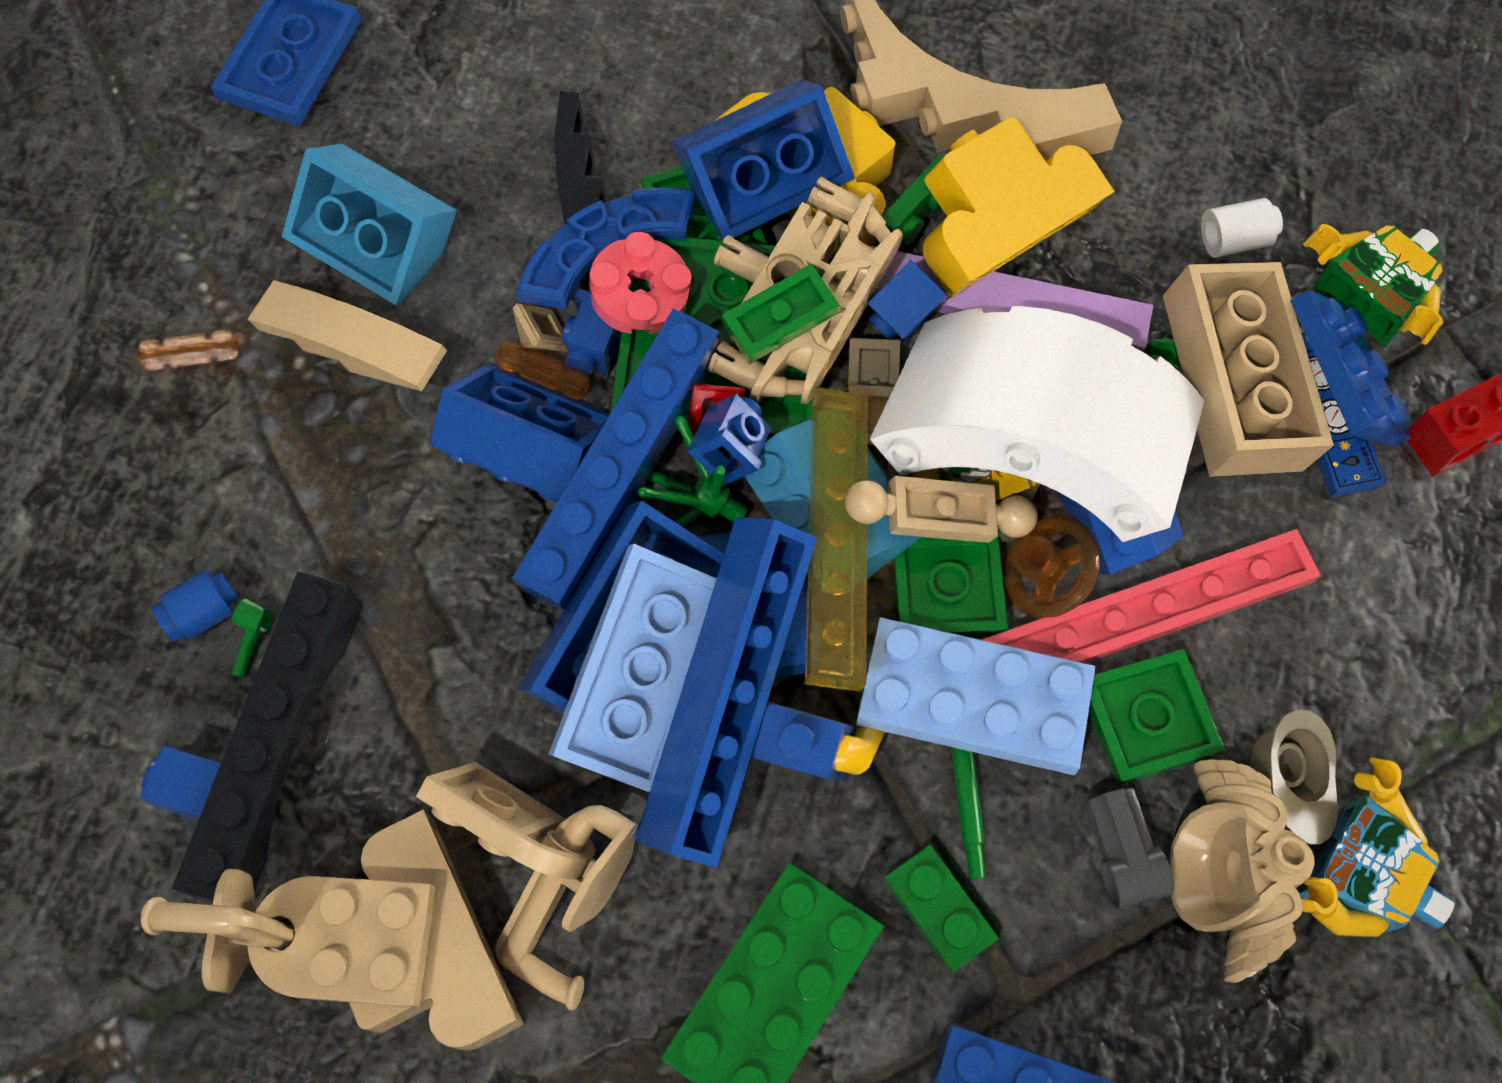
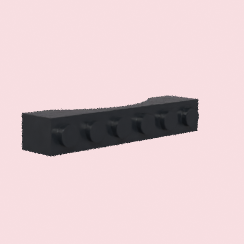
M297 571L171 889L194 899L213 904L216 886L222 873L227 869H238L251 875L255 893L268 859L270 835L276 805L294 746L318 693L334 667L345 655L363 608V604L348 584Z

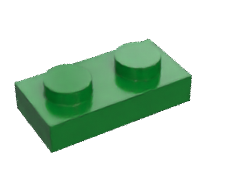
M940 155L935 158L882 215L886 221V227L891 233L896 229H900L903 233L900 246L903 242L909 245L915 240L923 228L924 219L932 211L938 213L942 210L924 182L925 176L943 158ZM876 239V246H878L880 243Z
M811 263L723 313L722 323L750 365L837 315L840 305Z
M931 845L885 876L884 882L950 974H953L999 940L998 936Z

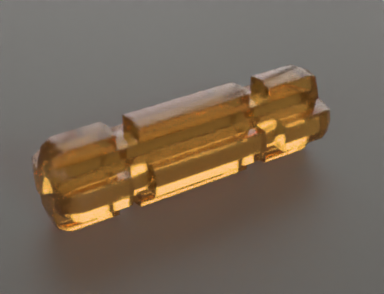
M232 330L212 332V337L207 338L206 333L166 338L164 339V344H160L158 339L143 341L137 345L138 362L143 370L146 371L164 369L166 363H170L171 368L210 363L213 361L212 357H217L218 361L232 360L239 357L240 352L238 338Z
M511 340L501 342L494 359L499 368L511 373H515L518 370L521 372V377L555 391L560 388V390H563L562 394L576 400H581L585 396L590 385L589 375L586 372L574 367H570L567 370L564 368L565 363L532 349H528L525 352L522 350L523 345Z

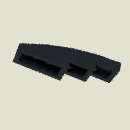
M560 91L555 128L556 179L564 225L567 224L566 219L583 208L600 200L606 203L602 177L592 176L595 160L590 134H581L584 120L579 93ZM590 270L582 278V286L589 287Z

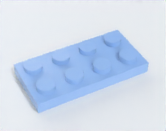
M628 545L548 755L650 793L717 578L639 545Z
M880 617L856 725L1075 776L1081 764L1096 666Z

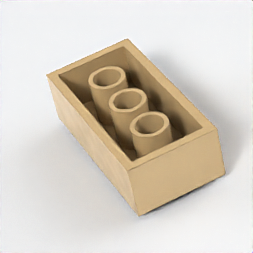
M1281 262L1187 265L1163 295L1183 376L1205 400L1197 431L1209 477L1304 471L1332 448L1334 444L1297 316L1290 301L1292 299Z

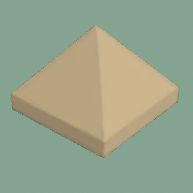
M519 303L513 307L522 349L568 352L567 346L562 342L564 330L552 309Z

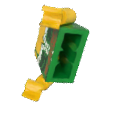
M1321 224L1303 243L1305 247H1311L1317 251L1319 255L1317 261L1321 265L1331 260L1313 288L1324 297H1332L1341 304L1355 307L1367 324V333L1384 347L1394 339L1399 331L1405 333L1407 330L1411 331L1414 335L1420 336L1422 339L1420 343L1427 345L1442 326L1444 320L1439 315L1441 290L1434 282L1442 273L1443 268L1432 257L1439 249V241L1432 232L1426 229H1418L1411 236L1407 237L1396 227L1386 225L1375 233L1366 230L1341 235L1332 226Z

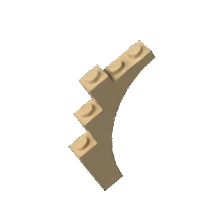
M846 0L845 5L840 6V19L843 30L846 34L852 33L855 41L854 54L858 67L856 83L851 84L850 88L852 102L861 111L869 112L876 119L879 126L919 116L923 134L925 136L931 135L937 153L951 150L950 146L957 139L973 129L980 135L1004 120L1014 117L1019 121L1045 161L1060 147L1066 145L1079 146L1086 150L1089 155L1113 149L1122 120L1105 83L1072 89H1028L993 83L960 72L928 55L895 27L879 8L876 0Z

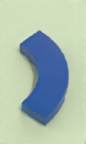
M679 188L631 191V196L618 198L606 203L600 200L578 211L566 219L567 224L558 230L548 241H543L534 252L521 275L516 290L517 301L567 310L576 287L592 268L598 254L608 245L626 239L631 233L644 232L649 234L654 240L686 241L695 201V190Z

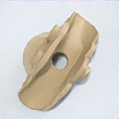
M1201 760L1195 763L1194 773L1205 796L1207 805L1189 814L1181 824L1171 845L1168 860L1174 881V893L1171 898L1180 918L1194 929L1204 932L1230 930V938L1227 941L1226 948L1227 954L1223 964L1226 966L1223 981L1236 983L1247 977H1252L1257 971L1267 967L1268 963L1278 960L1283 952L1295 943L1296 936L1293 930V922L1302 914L1303 904L1296 888L1311 876L1315 860L1313 852L1305 840L1294 832L1284 829L1287 824L1288 813L1283 802L1271 794V781L1265 775L1256 772L1247 765L1236 764V762L1231 760Z

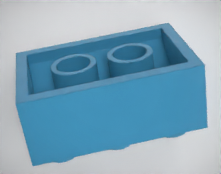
M342 143L305 149L281 237L389 302L399 305L404 302L443 254L457 210Z
M835 408L775 434L764 444L758 457L762 462L759 470L745 476L772 519L817 538L807 573L821 594L846 596L921 538L889 534L888 515H884L879 521L872 524L858 523L848 515L845 508V497L848 490L854 484L860 481H873L881 485L887 493V483L890 479L840 408Z

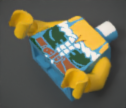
M1370 757L1369 762L1374 768V775L1358 772L1354 778V783L1359 789L1370 791V798L1364 795L1346 805L1341 812L1331 837L1326 840L1315 861L1311 876L1303 883L1299 890L1300 896L1304 898L1302 899V912L1311 913L1320 923L1337 936L1378 937L1384 932L1405 927L1412 915L1437 930L1448 920L1455 904L1454 900L1428 885L1439 864V857L1436 852L1428 847L1426 836L1398 789L1402 779L1399 766L1393 761Z

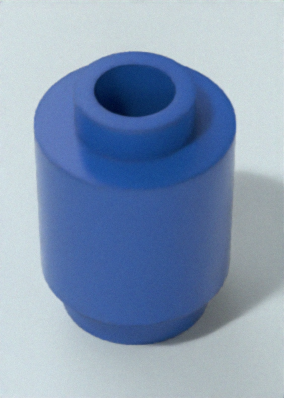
M204 569L161 594V601L153 605L151 610L165 634L175 643L184 637L191 640L232 616L234 608L231 603L239 598L222 572L213 576L208 569Z

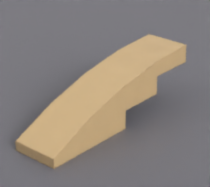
M273 280L248 317V320L259 331L292 339L305 352L339 360L349 372L418 391H423L447 352L442 344L390 320L311 290Z

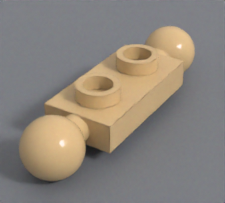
M894 476L887 483V493L876 482L860 481L848 490L845 497L846 511L854 521L861 524H872L879 521L884 515H888L889 534L989 543L998 537V529L1004 535L1012 538L1024 537L1035 528L1038 519L1036 507L1026 497L1019 495L1009 496L999 504H996L994 485Z

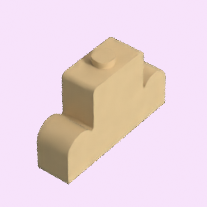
M421 810L369 838L363 847L361 855L362 869L369 880L432 884L436 887L420 1007L349 1002L358 1026L363 1030L383 1033L430 1008L428 1020L430 1030L435 1038L448 1047L470 1051L480 1048L524 1025L435 821L424 810Z

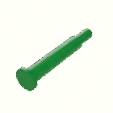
M951 747L962 844L966 846L969 879L986 878L982 845L985 844L974 752Z

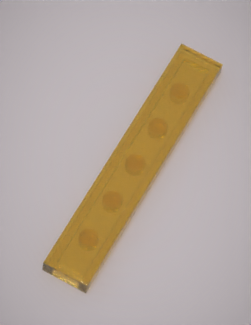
M817 387L812 401L809 535L816 537L817 540L808 566L805 684L861 692L866 685L867 524L854 520L848 514L845 508V497L848 490L854 484L860 481H867L868 395Z

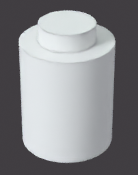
M1267 198L1207 209L1203 213L1201 222L1203 242L1207 252L1213 258L1272 246L1275 244L1277 235L1281 233L1283 228V220L1279 208L1275 205L1273 206Z

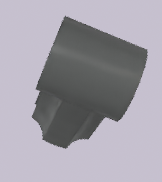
M1134 788L1119 789L1089 799L1085 806L1103 856L1100 863L1101 875L1106 893L1113 907L1119 910L1172 896L1174 893V881L1170 865L1162 849L1159 846L1153 845Z

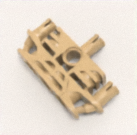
M820 177L816 182V185L819 187H813L807 204L801 203L769 257L735 240L730 235L724 238L723 244L726 247L719 246L714 258V265L721 266L753 283L742 303L773 286L777 279L788 277L812 263L840 306L837 315L763 356L761 360L765 361L766 364L757 360L749 365L741 351L722 341L717 347V351L720 353L714 352L708 365V371L716 373L751 391L749 398L756 403H759L765 397H785L786 395H801V405H807L812 400L889 268L903 238V233L900 229H896L891 233L886 227V221L874 207L875 196L871 191H868L864 198H861L827 181L826 178ZM811 208L818 210L814 217L810 216ZM827 215L834 218L830 226L826 224ZM865 230L870 235H874L880 243L876 248L861 242ZM840 247L839 250H838V252L836 253L835 257L833 258L832 262H831L830 265H829V262H830V260L832 259L833 255L835 254L837 248ZM729 334V343L737 347L736 343ZM789 367H794L807 374L805 380H791L782 376Z

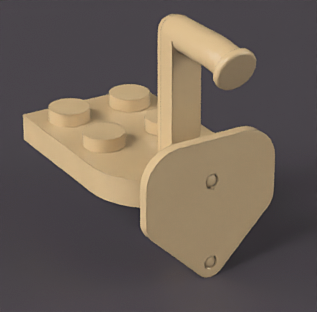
M477 762L427 776L416 797L433 807L431 812L437 819L452 826L466 828L479 837V844L487 851L502 857L509 856L534 870L495 947L496 957L505 969L544 995L566 1004L568 1010H575L581 1001L584 991L583 977L575 976L571 978L531 953L566 887L576 892L562 920V927L567 931L572 932L593 919L603 909L631 860L638 824L614 809L603 805L587 806L566 819ZM594 829L612 839L598 860L593 858L596 850L593 842L590 840Z
M227 869L222 873L217 883L213 905L167 902L162 897H153L143 906L140 921L143 930L149 935H159L163 931L207 934L202 960V980L204 987L209 991L231 993L250 960L254 971L265 985L275 992L289 997L420 1007L436 887L432 884L307 876L296 878L280 885L266 896L259 907L256 908L251 875L238 869ZM289 919L292 922L293 926L280 922L279 920Z

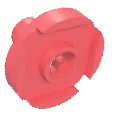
M634 232L628 235L626 239L608 245L595 258L589 276L592 306L597 315L607 325L620 332L632 334L633 329L640 331L649 329V334L659 333L673 308L682 313L685 312L692 276L684 260L675 250L660 241L654 240L647 233ZM635 278L647 280L651 291L648 293L642 289L635 292L630 291L631 280Z

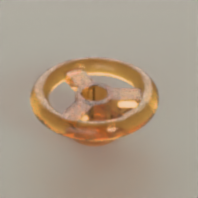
M1053 516L1037 521L1035 528L1028 535L1015 539L1007 554L1004 565V584L1009 598L1018 609L1033 617L1054 618L1072 611L1086 599L1097 580L1100 568L1098 544L1089 529L1075 519ZM1052 532H1064L1073 536L1079 543L1068 549H1061L1042 536ZM1084 561L1081 576L1074 588L1064 597L1053 601L1056 584L1063 578L1066 570ZM1019 573L1035 582L1036 595L1034 600L1024 592L1020 583Z

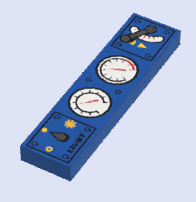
M1297 317L1334 444L1332 448L1317 459L1329 494L1333 498L1380 488L1386 482L1373 445L1370 440L1351 435Z

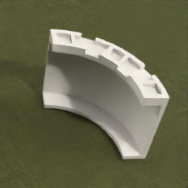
M1012 306L1010 312L983 313L982 308H973L946 314L924 323L870 440L901 476L934 468L970 467L1000 471L1035 481L1062 493L1082 505L1104 522L1122 542L1171 527L1205 400L1194 386L1162 357L1155 361L1147 354L1131 346L1133 341L1131 337L1101 323L1073 314L1043 308Z

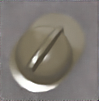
M1296 709L1283 715L1273 730L1258 738L1251 751L1250 767L1256 772L1265 775L1271 781V794L1283 802L1288 813L1285 828L1304 839L1307 844H1322L1331 837L1337 825L1336 746L1330 729L1321 717L1310 710Z

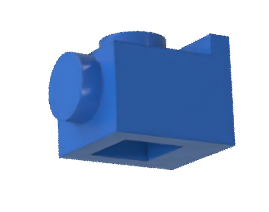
M577 288L574 299L578 313L577 316L571 315L568 318L562 337V342L567 346L568 350L565 364L578 373L592 374L596 372L609 376L620 348L622 332L607 325L597 315L592 306L591 292Z
M734 394L708 407L687 452L712 475L718 465H723L726 470L723 485L759 470L762 462L758 457L771 431V427L761 418L762 410L758 403L750 398L739 397L737 394ZM723 446L728 451L727 456L717 448Z

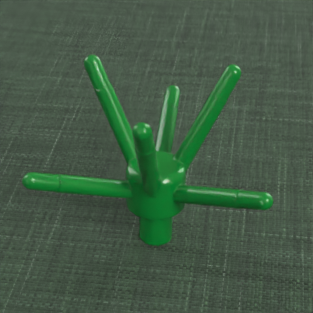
M678 416L675 419V423L689 449L694 434L685 418ZM695 459L694 461L702 477L696 482L694 487L652 471L648 478L649 481L674 491L641 487L638 490V494L642 498L691 505V509L674 520L683 528L701 514H705L710 518L720 514L734 523L736 517L743 518L747 511L746 506L729 496L730 487L723 485L726 472L725 467L718 465L712 475Z

